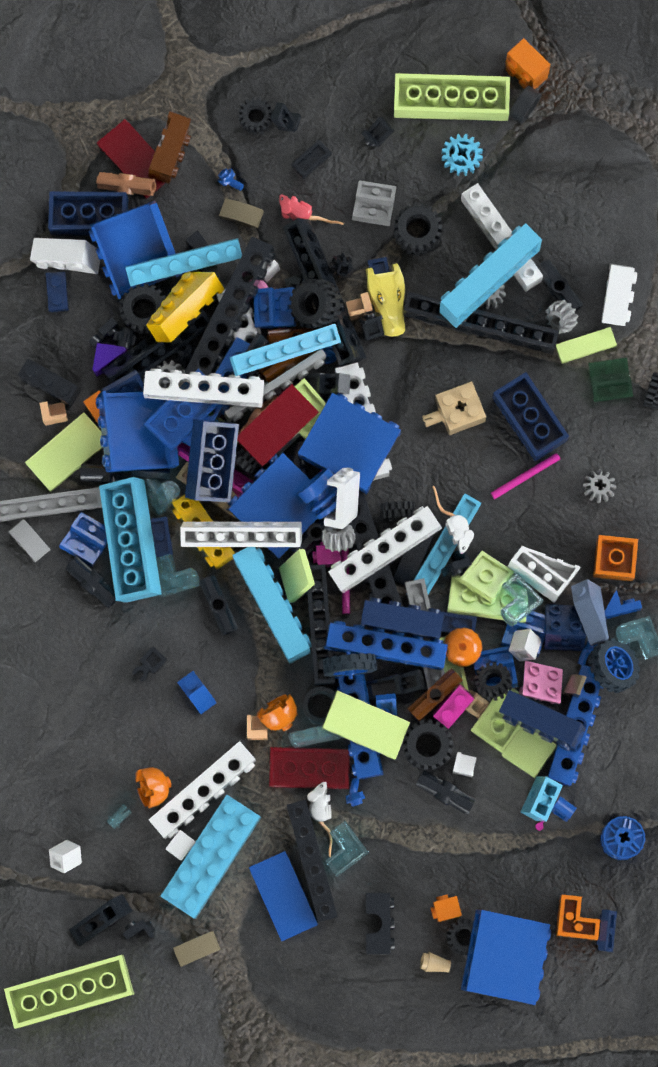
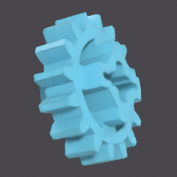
M457 134V139L451 136L450 143L445 142V148L442 149V154H444L442 161H446L444 167L450 166V173L455 170L457 171V176L460 175V172L467 176V171L469 170L474 173V167L479 168L480 163L478 161H482L483 158L480 155L483 150L478 148L480 143H474V137H471L470 140L467 139V134L464 135V138ZM453 149L454 154L450 157V150ZM474 153L475 158L473 161H471L470 156Z

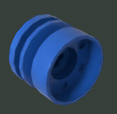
M329 467L314 476L297 493L305 504L313 500L315 501L311 508L312 512L321 508L316 514L318 519H322L336 510L337 487L327 485V480L335 475Z
M627 816L617 817L608 822L602 829L600 835L601 847L609 857L616 860H627L642 850L645 843V831L635 819ZM626 833L628 841L620 842L619 834Z

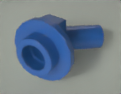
M225 168L218 174V182L222 186L228 184L239 191L244 187V184L233 179L236 174L232 169L227 170Z
M332 346L322 348L326 354L325 364L334 363L337 358L332 350Z
M587 640L586 645H584L585 648L581 651L578 664L585 665L588 655L598 644L591 646L589 640Z
M357 778L351 780L350 795L346 796V803H351V807L362 804V799H365L362 791L357 792L359 786V779Z

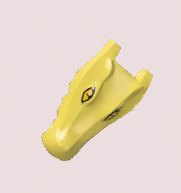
M398 263L392 264V272L374 274L373 268H367V291L375 312L380 313L383 317L381 323L384 335L393 337L403 334L405 332L403 315L405 283Z

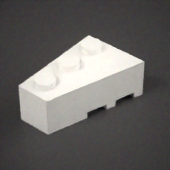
M34 238L30 260L38 268L47 269L50 267L98 274L100 264L95 250L97 248L86 240Z
M609 264L610 271L606 285L607 289L601 322L625 326L626 322L630 321L631 311L628 310V305L633 302L634 292L631 291L632 284H636L637 272H634L635 268L630 266Z
M522 546L507 567L555 603L581 567L570 565L560 559H553L545 556L546 554Z

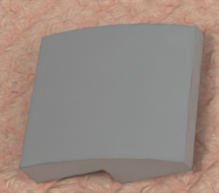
M359 180L352 220L390 226L397 186Z

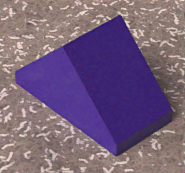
M97 343L93 364V372L96 377L103 373L101 369L127 352L125 347Z

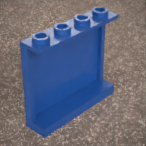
M156 201L90 225L92 230L88 231L92 242H97L99 248L95 249L99 260H104L106 265L102 267L106 278L110 277L112 284L109 287L113 296L117 295L118 299H121L125 292L128 294L129 288H136V285L130 286L125 266L176 254ZM183 273L177 274V275H173V276H176V278H177V277L182 276ZM173 276L140 284V287H144V284H148L150 286L152 284L166 280Z
M102 391L98 394L96 407L100 413L98 426L102 432L100 445L104 450L102 464L106 472L173 469L179 465L177 448L172 452L144 426V423L167 400L144 398L143 392L106 393V391Z
M332 393L300 448L298 457L321 470L329 467L334 474L342 468H352L353 471L360 472L359 491L367 494L370 485L396 439L401 435V430L396 423L392 421L387 423L382 420V416L379 414L365 411V407L356 402L352 404L347 401L348 398L344 395Z
M284 453L275 454L268 461L270 464L265 469L262 467L254 475L256 479L252 483L248 481L241 488L243 492L238 497L235 495L231 498V503H227L229 507L226 510L230 511L240 522H302L303 534L317 519L316 514L321 508L312 512L311 508L315 501L313 500L305 504L297 495L299 490L310 479ZM290 547L267 548L275 558L279 559Z
M476 910L461 990L536 1005V1001L540 997L539 983L544 975V970L542 969L543 961L547 958L546 945L551 937L550 924L485 910Z

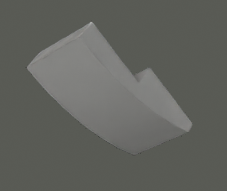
M24 519L8 531L34 562L50 551V548Z

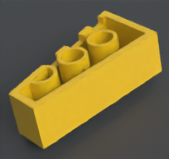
M185 272L176 286L172 288L167 298L162 301L161 306L151 316L146 326L157 342H172L188 326L187 322L196 318L200 314L199 310L205 304L209 306L214 301L212 297L216 293L221 294L225 289L214 272Z

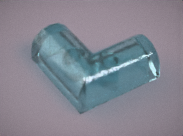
M143 477L147 498L160 516L168 510L179 496V486L173 481H166L161 484L157 478Z
M168 554L156 558L161 587L160 597L163 598L199 586V576L195 569L188 568L176 572L173 555Z
M518 573L502 584V588L514 600L501 609V616L508 625L513 627L544 601Z
M650 616L623 623L617 627L616 636L619 642L628 644L638 641L645 660L658 656V635Z
M322 726L288 734L289 740L295 748L342 738L323 729Z
M346 821L329 832L341 849L325 860L335 876L338 877L369 854V852Z

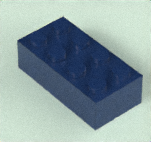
M50 192L48 223L50 234L90 236L88 231L92 230L91 224L128 211L127 193Z
M526 372L493 392L492 399L534 461H537L568 441L569 435Z
M193 419L185 498L196 501L231 503L239 424Z
M370 597L369 601L365 600L360 625L390 632L422 636L429 639H440L444 614H440V610L433 608L423 611L420 610V606L409 605L408 608L401 607V603L394 601L384 604L381 603V599Z
M511 690L508 691L499 710L503 716L502 719L506 723L514 727L518 724L523 728V731L531 735L538 733L542 740L548 743L555 741L560 748L568 752L571 749L577 750L586 731L582 723Z

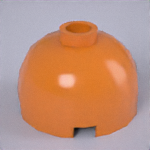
M456 628L445 637L443 644H448L446 658L453 665L467 667L476 663L481 656L482 641L473 630Z
M284 694L267 703L268 707L266 710L262 707L257 712V717L266 728L275 731L280 729L286 731L293 726L292 722L297 716V706L291 694L288 697Z
M150 767L137 770L136 782L140 781V788H137L143 805L152 808L162 804L167 799L169 788H171L170 778L165 776L158 768Z

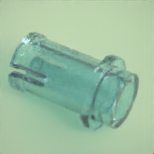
M122 804L112 816H108L107 823L113 829L119 828L120 824L132 812Z

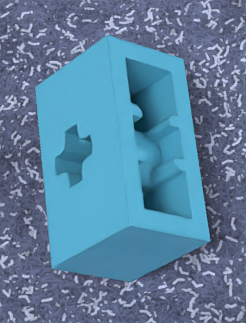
M536 776L521 813L535 821L547 822L563 785L546 776Z

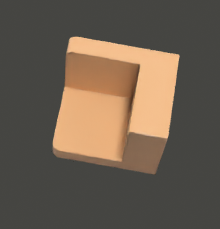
M368 292L360 294L359 299L346 302L351 321L359 319L366 312L373 311Z
M48 402L40 403L45 426L68 421L65 404L62 402L51 405Z
M247 715V739L268 740V728L261 723L257 716Z

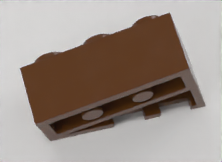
M169 111L165 129L163 128L161 140L154 153L148 177L170 184L172 178L176 179L179 170L177 164L178 162L182 163L185 155L183 151L184 146L188 147L191 140L189 135L190 118Z

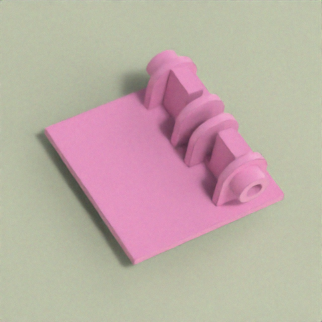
M525 661L523 687H520L519 695L533 698L534 700L539 699L541 702L547 701L551 704H560L563 669Z

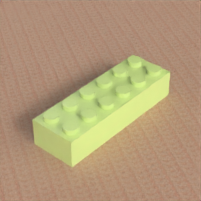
M395 73L394 118L508 121L510 77Z
M124 955L4 989L14 1029L134 995Z

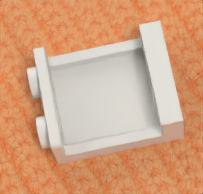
M342 468L327 480V485L337 487L336 510L324 518V526L343 529L357 517L360 472L353 471L352 468Z

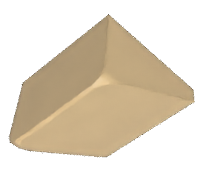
M470 690L469 692L474 696V700L465 710L479 719L490 703L478 693Z

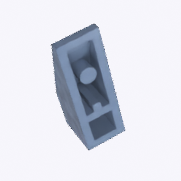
M588 579L571 586L574 606L590 645L594 646L608 640L609 636L601 587Z

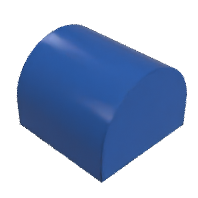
M560 796L551 812L567 822L577 808Z

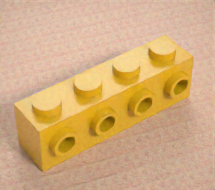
M185 495L172 503L174 507L172 512L178 520L181 518L183 522H213L199 501L185 498ZM197 547L199 551L203 550L207 555L205 557L206 562L210 567L214 566L216 570L233 560V555L235 554L231 547Z

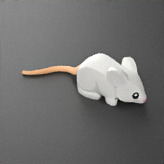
M433 486L438 508L443 514L450 516L446 520L447 523L445 525L449 535L453 536V545L458 544L459 552L463 554L472 542L474 533L472 530H469L466 518L445 511L441 507L436 488Z
M322 782L307 795V799L311 802L309 807L310 816L329 835V857H331L332 833L324 824V821L331 819V805H328L330 795H326L327 782Z

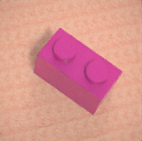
M459 684L434 710L433 717L449 729L471 704L474 696Z

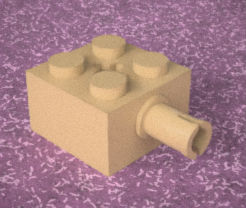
M472 382L437 394L435 402L438 411L422 416L426 428L442 421L449 435L486 421L485 412ZM457 406L464 407V411L461 412L460 409H457Z

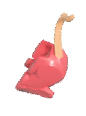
M281 194L279 197L282 217L285 219L291 218L293 221L297 218L320 220L330 224L344 225V223L311 216L312 206L303 201L298 202V199L294 196L289 199Z

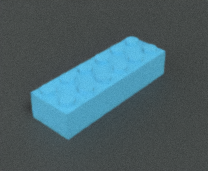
M526 223L522 227H516L508 240L503 239L498 244V249L494 253L489 252L484 257V262L480 266L475 265L469 271L470 275L466 279L461 278L455 284L456 288L452 292L447 291L441 297L440 313L455 328L540 251L542 239Z
M132 477L100 485L99 489L116 601L131 602L161 595L145 481Z
M247 547L233 555L234 562L286 659L291 664L310 654L311 642L307 634L302 635L300 631L302 630V625L297 616L293 618L291 614L293 610L288 599L283 600V590L278 582L274 583V573L269 564L265 566L263 563L265 557L261 549Z
M226 795L163 891L161 897L196 919L261 817L229 795Z

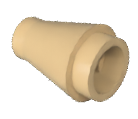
M430 952L422 954L420 969H424L425 972H449L451 967L450 960Z

